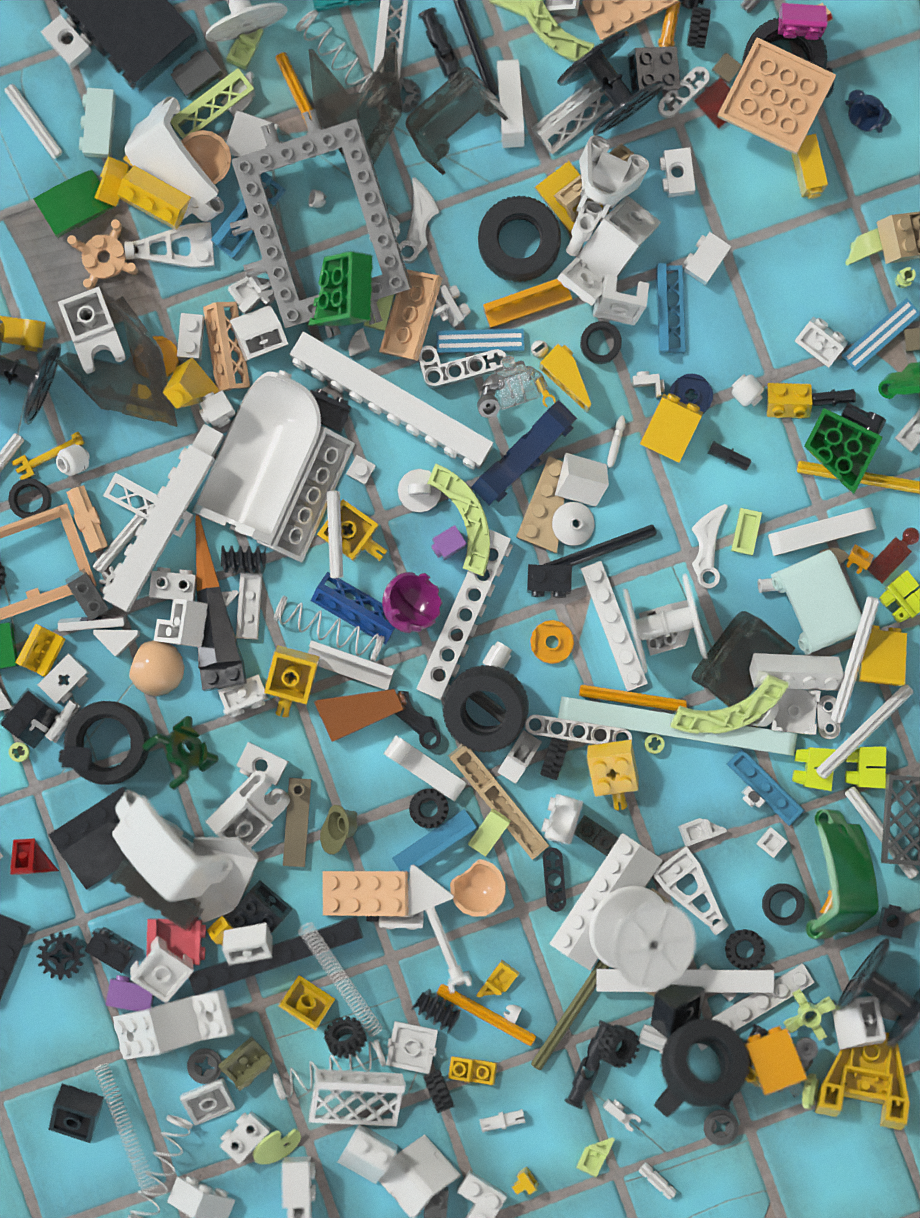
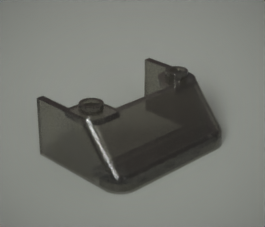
M464 67L408 115L405 125L421 156L439 173L444 175L446 172L440 159L449 152L450 144L447 139L478 112L484 117L493 115L496 112L504 121L508 117L498 99L471 68Z

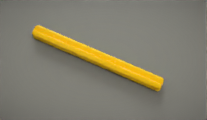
M799 461L797 464L798 473L837 479L822 464ZM865 472L860 484L920 494V481Z

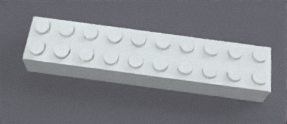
M305 332L301 334L290 353L293 365L302 371H305L307 368L312 371V376L321 382H324L326 379L336 391L340 393L343 391L348 392L350 398L359 404L362 401L367 403L368 409L378 415L381 412L387 415V420L397 426L400 423L406 426L407 432L415 437H418L420 434L425 437V442L434 448L437 446L444 448L446 455L453 459L456 457L461 458L463 464L472 470L475 467L480 470L493 448L492 441Z

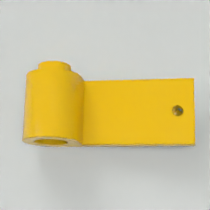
M0 316V320L3 321L5 326L3 343L25 346L24 350L37 352L38 348H42L46 322Z

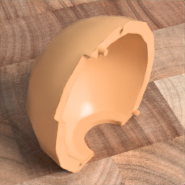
M200 130L190 133L181 140L189 154L214 185L226 176L230 169L231 153L229 146L222 137L212 131Z
M154 640L144 642L134 657L129 677L135 687L146 695L160 696L168 694L177 688L183 679L185 668L183 658L176 647L169 643Z
M481 859L472 864L467 871L451 880L450 891L454 896L453 901L463 913L473 917L486 916L494 912L502 904L506 894V882L500 870L492 863Z

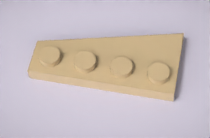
M549 456L516 538L557 554L559 540L553 532L552 519L555 511L564 504V498L555 496L563 462Z

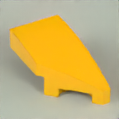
M501 960L476 996L502 995L517 978L519 972Z

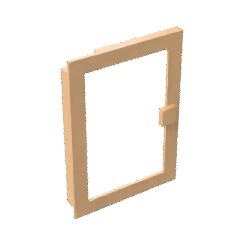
M67 503L0 527L1 539L60 517L79 570L85 569L93 584L97 586ZM67 584L41 594L38 587L26 591L27 599L0 608V620L73 595Z

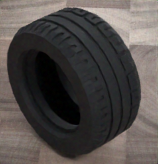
M778 17L777 19L768 20V22L763 23L753 32L747 42L742 59L743 66L757 37L768 43L783 39L793 41L802 47L807 55L808 62L825 70L828 57L826 45L822 37H818L817 40L805 39V36L784 38L783 35L778 34Z
M99 701L83 707L72 717L65 731L64 745L84 748V737L88 728L94 722L103 718H112L120 721L127 728L130 735V750L127 757L120 764L111 768H104L92 762L91 771L73 769L79 776L90 782L102 785L117 784L133 777L145 764L149 751L144 750L143 744L150 739L149 730L143 718L129 706L114 701Z

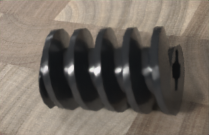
M222 545L221 567H223L225 573L229 572L230 567L233 573H237L240 567L243 574L246 573L248 568L251 574L255 573L256 568H258L260 574H263L266 568V547L263 553H261L259 546L256 547L255 552H252L250 546L247 547L246 552H243L242 546H239L237 552L234 551L233 546H230L228 552H226L224 545Z
M429 988L421 993L411 1010L419 1007L418 1015L426 1012L425 1020L434 1017L432 1024L436 1025L438 1022H441L440 1030L448 1027V1034L459 1019L461 1010L458 1008L452 1012L454 1005L451 1003L445 1007L446 999L438 1002V994L430 997L432 990Z

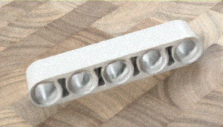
M869 507L769 534L768 538L773 556L874 530L877 527L872 509Z
M532 715L527 718L525 723L526 730L533 735L583 743L602 744L616 742V735L620 732L625 733L628 740H632L631 733L623 728L542 715ZM533 718H537L541 722V728L538 731H533L529 728V721ZM554 722H560L563 726L562 732L558 735L551 732V724ZM576 725L584 728L585 733L581 738L573 736L572 730ZM597 729H603L606 732V738L601 742L597 741L594 737Z

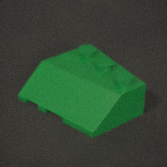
M349 251L324 257L318 281L321 287L319 297L314 299L313 306H316L314 318L310 317L309 325L346 326L371 321L373 255Z
M823 408L804 447L854 495L883 437Z

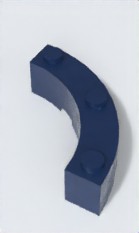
M558 400L535 422L527 434L523 435L499 461H496L478 478L471 488L489 506L495 500L499 503L508 494L506 490L529 468L533 470L542 462L540 457L561 435L566 437L574 429L572 424L577 418Z

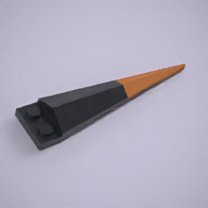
M196 514L197 602L208 604L203 632L204 637L201 647H198V668L200 669L202 690L211 691L247 684L244 661L223 599L201 518Z

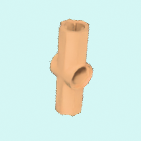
M85 486L69 490L67 495L75 513L74 518L80 532L83 533L90 553L109 547L100 526L99 515L96 508L92 506Z

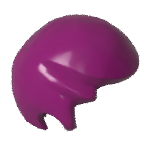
M413 572L401 573L394 577L384 590L382 606L388 622L401 632L409 634L411 632H421L422 629L434 625L436 618L441 614L440 606L442 605V600L439 597V588L430 582L429 579L431 577L426 573L418 576Z

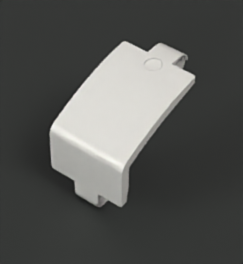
M167 97L152 109L148 117L136 125L125 146V153L133 166H137L191 197L184 218L193 213L201 221L209 222L224 211V203L217 196L219 193L217 187L192 158L171 127L170 121L172 117L180 112V105L175 97Z
M128 790L116 805L115 809L121 822L112 833L115 840L134 867L168 901L201 896L210 884L222 882L233 868L232 861L226 855L219 854L198 858L173 833L144 796L140 797L137 793Z

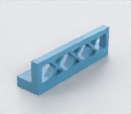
M264 172L261 174L262 182L266 184L264 188L266 189L270 184L279 191L274 198H268L270 204L274 207L286 192V189ZM244 198L211 239L216 247L232 259L236 257L254 233L251 230L237 236L231 234L232 230L238 229V227L231 229V222L248 218L245 217L248 211ZM237 237L238 245L233 252L223 246L228 238Z
M660 263L656 266L659 353H685L683 266H666V263ZM666 271H678V280L673 285L667 281ZM671 290L679 296V301L674 307L667 302V295ZM678 305H679V312L675 310V308H676ZM672 312L679 317L680 322L674 329L668 324V316ZM673 333L680 339V348H669V337Z
M464 809L398 853L392 859L400 871H408L409 874L411 865L420 867L477 827Z

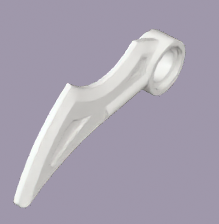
M412 178L414 205L407 239L399 244L401 251L404 247L410 246L413 248L414 254L411 257H404L402 255L404 263L414 262L418 254L428 245L425 236L427 223L433 216L439 213L433 197L416 178Z
M726 504L706 514L691 529L699 542V552L692 565L698 576V583L705 589L714 588L720 580V574L714 568L717 533L728 507ZM705 572H712L714 574L715 580L713 583L707 584L703 581L702 576Z

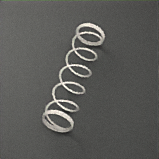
M316 10L310 11L298 22L296 30L302 31L306 28L304 39L307 41L317 39L325 34L318 46V54L323 56L338 50L331 64L332 70H341L353 64L345 77V84L354 85L366 79L360 89L359 100H367L365 104L367 108L374 106L384 97L388 89L382 87L372 96L362 99L360 94L373 73L368 74L357 82L348 84V75L359 58L341 68H333L337 55L346 43L341 44L330 52L321 54L319 52L321 44L332 28L314 38L307 39L306 32L318 15Z
M285 595L281 598L274 614V622L280 621V624H286L300 607L299 632L306 631L319 615L317 636L319 640H323L339 621L336 637L337 647H343L358 629L355 646L356 655H362L377 637L370 659L373 662L376 661L385 639L384 636L382 637L381 635L379 637V634H376L367 647L358 654L359 626L354 629L344 644L339 646L340 618L335 621L327 634L320 638L319 630L322 611H318L309 625L302 631L300 629L303 603H300L291 616L282 623L281 616L288 598Z
M378 1039L374 1040V1044L371 1041L369 1042L368 1070L364 1067L357 1054L355 1056L362 1068L367 1072L371 1070L372 1064L371 1044L377 1052L381 1066H386ZM330 1054V1056H329L330 1070H332L331 1057H332L333 1060L335 1061V1063H336V1065L338 1066L339 1070H342L341 1067L339 1066L338 1062H337L336 1059L334 1058V1056ZM351 1054L349 1055L350 1071H352ZM310 1061L309 1090L304 1086L293 1068H290L291 1094L290 1096H287V1094L284 1092L278 1073L273 1074L274 1083L278 1095L282 1101L285 1100L286 1097H292V1071L294 1072L302 1087L308 1092L311 1091L313 1084L312 1065L315 1069H317L316 1065L312 1061Z
M167 1115L166 1120L180 1127L187 1128L189 1132L188 1134L161 1132L160 1134L179 1147L181 1153L153 1152L155 1156L171 1166L173 1173L162 1174L147 1171L145 1172L146 1174L152 1173L153 1175L160 1176L175 1174L174 1167L159 1155L179 1156L183 1153L182 1148L166 1135L180 1137L190 1135V1129L193 1128L191 1122L174 1115ZM154 1177L153 1179L159 1182L166 1189L165 1193H142V1191L137 1192L141 1196L151 1201L158 1208V1212L144 1213L131 1210L130 1213L133 1215H128L127 1218H143L137 1214L156 1215L160 1213L159 1206L144 1194L164 1195L168 1192L167 1187L160 1180Z

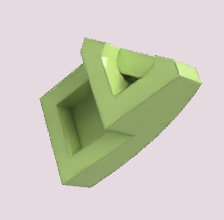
M257 29L256 32L247 35L240 34L239 39L235 40L228 53L226 61L246 70L263 35V29Z
M878 228L856 237V240L851 243V251L845 262L846 266L883 250Z
M609 1138L585 1147L576 1168L596 1178L615 1139Z

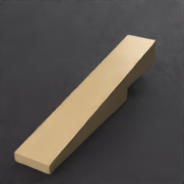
M461 744L448 755L491 810L493 808L511 820L507 826L508 831L532 860L549 847L471 749L469 750Z

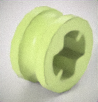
M658 734L649 735L644 742L646 750L652 754L661 752L665 745L663 738ZM653 737L657 738L656 741L660 740L661 745L657 746V750H652L653 747L649 748L648 743L652 742Z
M17 742L9 748V756L15 762L25 761L30 755L29 747L25 743ZM22 746V751L25 750V754L16 758L17 754H14V749Z

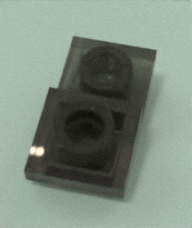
M586 815L583 816L574 832L576 836L608 856L619 839Z

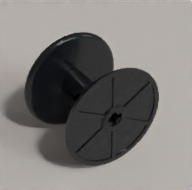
M628 31L617 33L595 46L574 62L557 81L560 86H565L591 73L600 86L599 92H604L614 106V109L606 114L594 127L593 135L596 136L614 128L639 111L665 86L664 82L657 81L632 95L622 81V75H618L608 59L627 42L629 38Z
M0 320V350L5 333V326L2 320ZM54 343L49 347L37 369L21 364L18 359L13 361L0 355V378L6 380L8 385L13 383L29 390L23 411V420L28 425L32 423L39 413L54 380L61 354L60 343Z
M885 938L869 953L854 973L837 1002L836 1010H845L865 989L880 1000V1005L885 1004L899 1014L887 1038V1046L891 1049L906 1037L920 1019V988L912 997L897 987L898 984L896 982L892 983L877 972L890 948V940Z

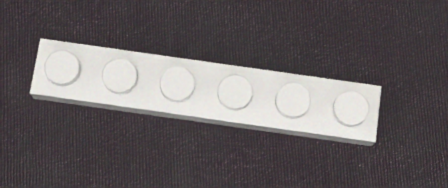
M602 561L581 568L626 691L648 684Z
M801 963L774 980V993H752L710 1019L721 1021L723 1024L732 1027V1030H737L792 997L794 991L798 989L802 991L815 982L804 964ZM697 1043L701 1051L708 1047Z

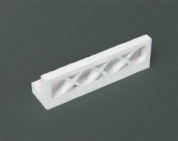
M381 0L373 73L377 77L400 79L408 0H403V5L397 10L390 4L391 0ZM396 16L400 20L401 26L393 32L388 26V21ZM394 37L399 43V47L391 53L386 47V42ZM389 59L396 63V73L383 71L384 63Z
M594 78L531 128L551 154L560 149L613 106L610 100L604 104L600 103L601 96L605 93L599 92L600 86ZM587 107H593L592 114L588 117H583L584 110ZM571 120H576L575 127L572 130H566L567 123ZM554 134H559L558 141L551 146L548 139Z
M115 473L103 495L147 520L148 517L141 510L146 509L148 512L149 508L152 505L155 506L159 500L156 494ZM115 484L124 487L126 496L115 498L110 493ZM134 496L142 497L145 506L137 509L132 507L130 498ZM127 499L128 504L121 500ZM186 511L182 517L184 520L179 531L175 530L173 534L181 538L188 523L191 524L194 515Z
M314 641L310 642L308 653L320 656L319 667L388 690L395 671L394 669Z

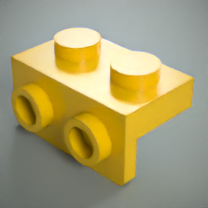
M768 383L767 417L810 418L812 409L811 384Z
M35 624L16 663L46 677L66 639Z

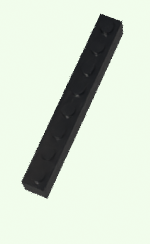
M357 916L316 929L322 940H324L320 944H327L329 950L364 937ZM310 932L305 936L299 935L273 944L271 958L229 965L226 960L194 971L189 976L194 995L196 996L312 956L315 952H312L313 949H309V947L312 948L319 942L312 946L307 945L308 942H305L306 939H303V936L306 938L312 933ZM315 935L309 937L306 941L312 939ZM322 945L316 947L313 951L319 949Z

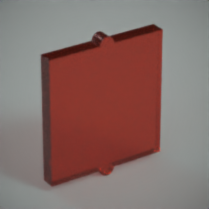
M721 77L710 87H705V91L694 100V103L717 129H720L727 122L717 116L731 89Z

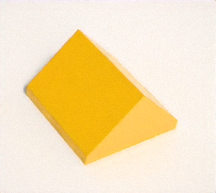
M298 975L279 1004V1007L316 1030L335 1001V998Z

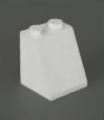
M358 1125L338 1163L376 1184L397 1152L398 1145L364 1125Z

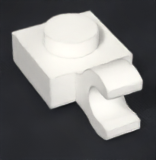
M607 1099L603 1104V1107L622 1122L629 1131L634 1130L629 1125L631 1119H636L639 1123L641 1121L640 1117L636 1114H626L623 1111L625 1107L616 1099L613 1102Z

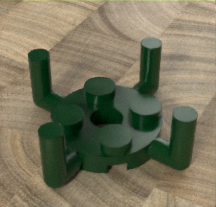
M186 716L175 724L172 728L173 731L168 736L157 733L143 744V748L146 751H149L158 743L166 745L167 760L181 768V775L169 783V787L172 790L177 789L189 779L190 771L199 768L200 771L205 772L219 760L217 755L207 751L205 742L202 743L199 739L200 734L192 729L193 719L191 716ZM183 744L186 745L187 749H188L190 752H188V751L185 750Z

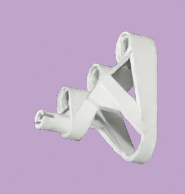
M594 135L589 138L579 160L582 180L581 199L576 209L579 213L571 231L572 238L566 248V252L571 256L579 255L584 242L590 239L598 222L603 221L609 209L612 210L621 199L639 188L649 168V162L643 156L637 154L630 155L626 162L607 153L610 144L601 136ZM596 187H598V188H600V189H602V190H604V191H606V192H608V193L602 192V191H600L599 189H597ZM591 198L592 200H594V201H596V202H598V203L603 204V209H602V207H601L599 204H597L596 202L587 201V199Z

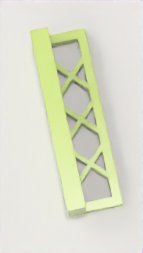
M237 68L172 117L170 124L183 139L192 132L202 130L251 93L254 88L240 69ZM240 80L247 87L242 93L232 92V88ZM223 94L229 95L228 103L225 106L215 105V100ZM211 108L209 118H197L198 113L203 109ZM188 121H194L193 130L185 135L180 127Z

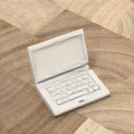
M423 1135L393 1157L379 1182L396 1199L410 1218H416L435 1193L437 1194L461 1175L430 1139Z

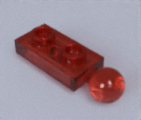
M909 527L905 529L901 541L894 537L867 568V571L881 584L912 552L907 546L916 544L919 541L920 533L916 528Z

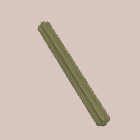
M598 961L531 1062V1065L537 1070L543 1068L595 990L597 969H609V966L605 965L602 961Z

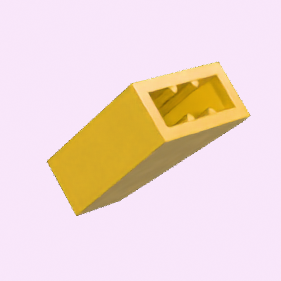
M192 357L176 367L163 393L175 408L179 409L201 403L204 396L211 392L217 394L220 390Z

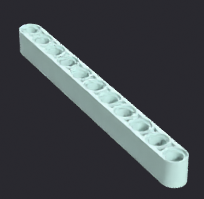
M561 697L558 713V718L784 755L794 756L797 734L751 726H744L717 734L689 733L671 728L670 724L675 714L569 697Z

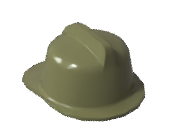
M333 805L330 808L320 832L321 846L326 853H338L343 847L345 840L355 835L357 831L356 818L358 815L356 811L345 810L340 805Z

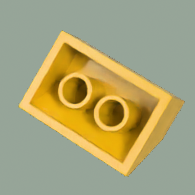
M135 165L123 177L117 193L122 201L175 230L181 226L191 199L187 194Z

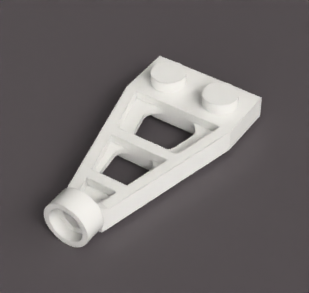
M211 222L190 223L178 227L177 230L171 229L138 241L125 242L126 259H141L189 268L213 267L214 253L211 241ZM181 237H188L190 239V255L181 256L172 252L171 244L175 239ZM166 242V255H153L150 253V245L152 243ZM135 247H138V253H135Z
M684 847L659 866L653 876L664 891L707 924L714 935H717L729 926L721 915L699 862L687 847ZM688 873L695 877L698 884L697 891L692 895H685L676 886L677 881ZM700 894H704L710 903V909L704 913L700 912L692 903L693 899ZM714 919H719L714 925L712 924Z

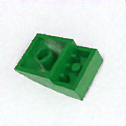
M92 169L74 176L33 198L57 238L62 237L76 227L79 229L115 207L94 198L100 181Z

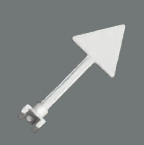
M411 865L408 882V916L404 917L407 918L422 911L427 912L449 966L448 972L451 978L448 979L447 985L452 993L455 992L456 985L461 986L465 982L467 986L472 984L469 971L463 972L461 966L457 964L434 908L436 905L453 899L454 896L418 867Z

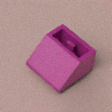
M781 4L778 34L783 35L784 38L805 36V39L817 40L818 37L823 36L827 28L826 6Z

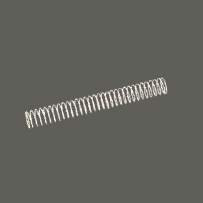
M312 924L309 928L303 930L301 934L305 936L308 933H310L308 931L309 929L311 930L312 928H314V930H312L313 932L306 937L308 939L309 937L313 936L312 934L314 933V931L317 930H315V927H313ZM319 934V937H316L317 940L314 941V942L311 943V944H309V943H310L312 940H314L313 938L310 939V940H308V941L305 940V942H308L307 945L309 944V945H311V946L314 945L315 943L319 942L316 946H314V947H312V948L309 947V949H313V950H314L316 947H318V946H320V945L323 946V945L325 944V943L320 944L321 941L324 942V940H322V937H320V934ZM325 944L326 947H320L315 951L312 950V952H315L314 955L318 956L326 952L323 956L316 957V959H319V962L323 963L331 958L327 963L323 964L324 967L330 962L337 961L336 957L333 956L320 961L323 957L332 954L327 944ZM331 964L326 968L323 967V969H326L325 972L329 973L336 968L333 967L331 970L327 971V969H329L333 965ZM337 969L334 973L330 974V975H331V976H330V979H333V978H331V977H332L335 973L339 972L338 969ZM345 971L344 973L340 974L342 976L338 980H332V982H335V984L343 978H348V980H346L347 983L348 981H351L349 980V977H347ZM343 980L342 982H340V983L337 984V985L339 986V985H341L342 983H344V982H346V981ZM345 983V984H344L342 987H340V988H338V986H337V989H340V990H341L343 987H345V986H347V985H349V984ZM349 985V986H348L346 989H344L343 991H340V990H339V992H342V993H341V995H342L343 992H345L347 989H349V988H352V989H353V987H350V985ZM353 992L347 998L343 997V999H346V1002L350 1003L352 1000L356 998L354 997L349 1001L347 1000L351 996H357L359 994L360 996L356 997L358 999L354 1003L350 1004L351 1007L359 1001H364V1003H362L363 1005L358 1010H352V1012H355V1015L359 1016L363 1012L367 1011V1013L362 1017L358 1018L357 1016V1019L360 1020L364 1016L370 1014L366 1019L360 1021L362 1022L361 1024L364 1025V1028L368 1023L374 1021L372 1019L375 1016L374 1013H372V1010H370L371 1013H368L369 1010L364 1009L361 1013L356 1014L360 1009L365 1008L363 1007L364 1004L367 1005V1003H365V1000H363V997H361L360 993L354 994ZM372 1017V1019H371L370 1021H368L367 1023L363 1024L364 1021H366L367 1019H369V1018ZM374 1021L370 1026L366 1027V1032H369L368 1035L374 1036L370 1033L375 1028L382 1027L381 1023H375ZM376 1024V1026H375L374 1028H372L371 1030L367 1031V1029H368L369 1027H371L372 1025Z
M102 1064V1065H99V1066H97L96 1068H94V1072H97V1073H96V1076H99V1077H100V1076H102V1075H105V1074L110 1073L111 1070H110V1071H107V1072H105V1073H103V1074H101V1075H97L99 1072L104 1071V1070H106V1069H109L110 1067H106V1068H104V1069H102V1070H100V1071H95V1070H99V1069H98L99 1067L105 1065V1064ZM113 1074L98 1080L102 1081L103 1079L113 1076ZM115 1078L110 1079V1080H108V1081H106V1082H103V1083H100V1081H99V1084H101V1086H102L103 1084H105V1083H107V1082L113 1081ZM116 1082L111 1083V1084H109V1085H107V1086H104V1087H101V1088L105 1089L106 1087H109V1086H112V1085L116 1084ZM115 1086V1087H113V1088H111V1089H109V1090H105V1091L108 1092V1091H110V1090H113V1089L117 1088L118 1086ZM119 1090L114 1091V1092H112V1093H110V1094H106V1095H107L106 1097H108V1096L111 1095V1094H114V1093L119 1092ZM119 1098L113 1102H108L109 1100H107L106 1103L112 1104L114 1102L121 1100L122 1098ZM124 1102L118 1103V1104H116V1105H114V1106H109V1105H108V1107H111V1108H110V1111L115 1112L116 1110H111V1109H112L113 1107H115V1106H118V1105L123 1104ZM123 1110V1111H121V1112H119V1113H117V1114H112V1113H111V1115H114V1116H113V1119H116V1120H118L119 1118L125 1117V1116H127L128 1114H125V1115H123V1116H121V1117H118V1118H114L116 1115L121 1114V1113H123V1112H126L127 1110ZM129 1117V1118H126V1119H124V1120H122V1121H119V1122H115V1121H114V1123H117V1124H116V1127H119V1128H121L122 1126H125V1125H127V1124H130V1123H132V1122H128V1123H126V1124H124V1125L117 1126L119 1123L130 1119V1117ZM132 1125V1126H129V1127H127V1128H125V1129L118 1130V1131H120V1132H119V1135L124 1136L125 1134H127V1133H123V1134H120V1133H121L122 1131L126 1130V1129H129V1128L133 1127V1125ZM135 1133V1134H132V1135H130V1136H128V1137L121 1138V1139H123L122 1142H123L125 1139L136 1135V1133ZM136 1137V1138H134V1139H131V1140H129V1141L123 1142V1143L127 1144V1143L130 1142V1141H133V1140H135V1139H138V1137ZM139 1145V1146H137V1147H134V1148H132V1149H128V1150H126V1151L130 1152L131 1150L136 1149V1148L140 1147L141 1145ZM144 1153L137 1155L135 1157H130V1159L133 1160L134 1158L139 1157ZM143 1157V1158H141V1159H139V1160H137V1161H132V1162L136 1163V1162H138V1161H140V1160L145 1159L146 1157ZM145 1161V1162H143V1163H140V1164H138V1165H133L134 1163H132L131 1166H133L134 1168H136L137 1166L142 1165V1164L146 1163L147 1161ZM146 1165V1166H144V1167H142V1168H139V1169H134V1168H133V1170L139 1171V1170H141V1169H143V1168L148 1167L149 1165ZM148 1169V1170H146V1171H144V1172H141V1173H136V1172H135L134 1174H138V1175L136 1176V1178L142 1179V1178H144V1177H146V1176L151 1175L152 1173H149V1174H147V1175H145V1176H142V1177H138L140 1174L145 1173V1172H147V1171L150 1170V1169ZM138 1180V1181H137V1182H141V1183L139 1184V1186H143L142 1188H144L145 1186H147V1185L152 1184V1183L155 1182V1181H153V1182H150V1183H148V1184L141 1185L142 1183H144V1182L147 1181V1180H144V1181H139V1180ZM154 1185V1186H151V1187L147 1188V1189H149V1190H147V1191H150V1190L156 1188L157 1185Z

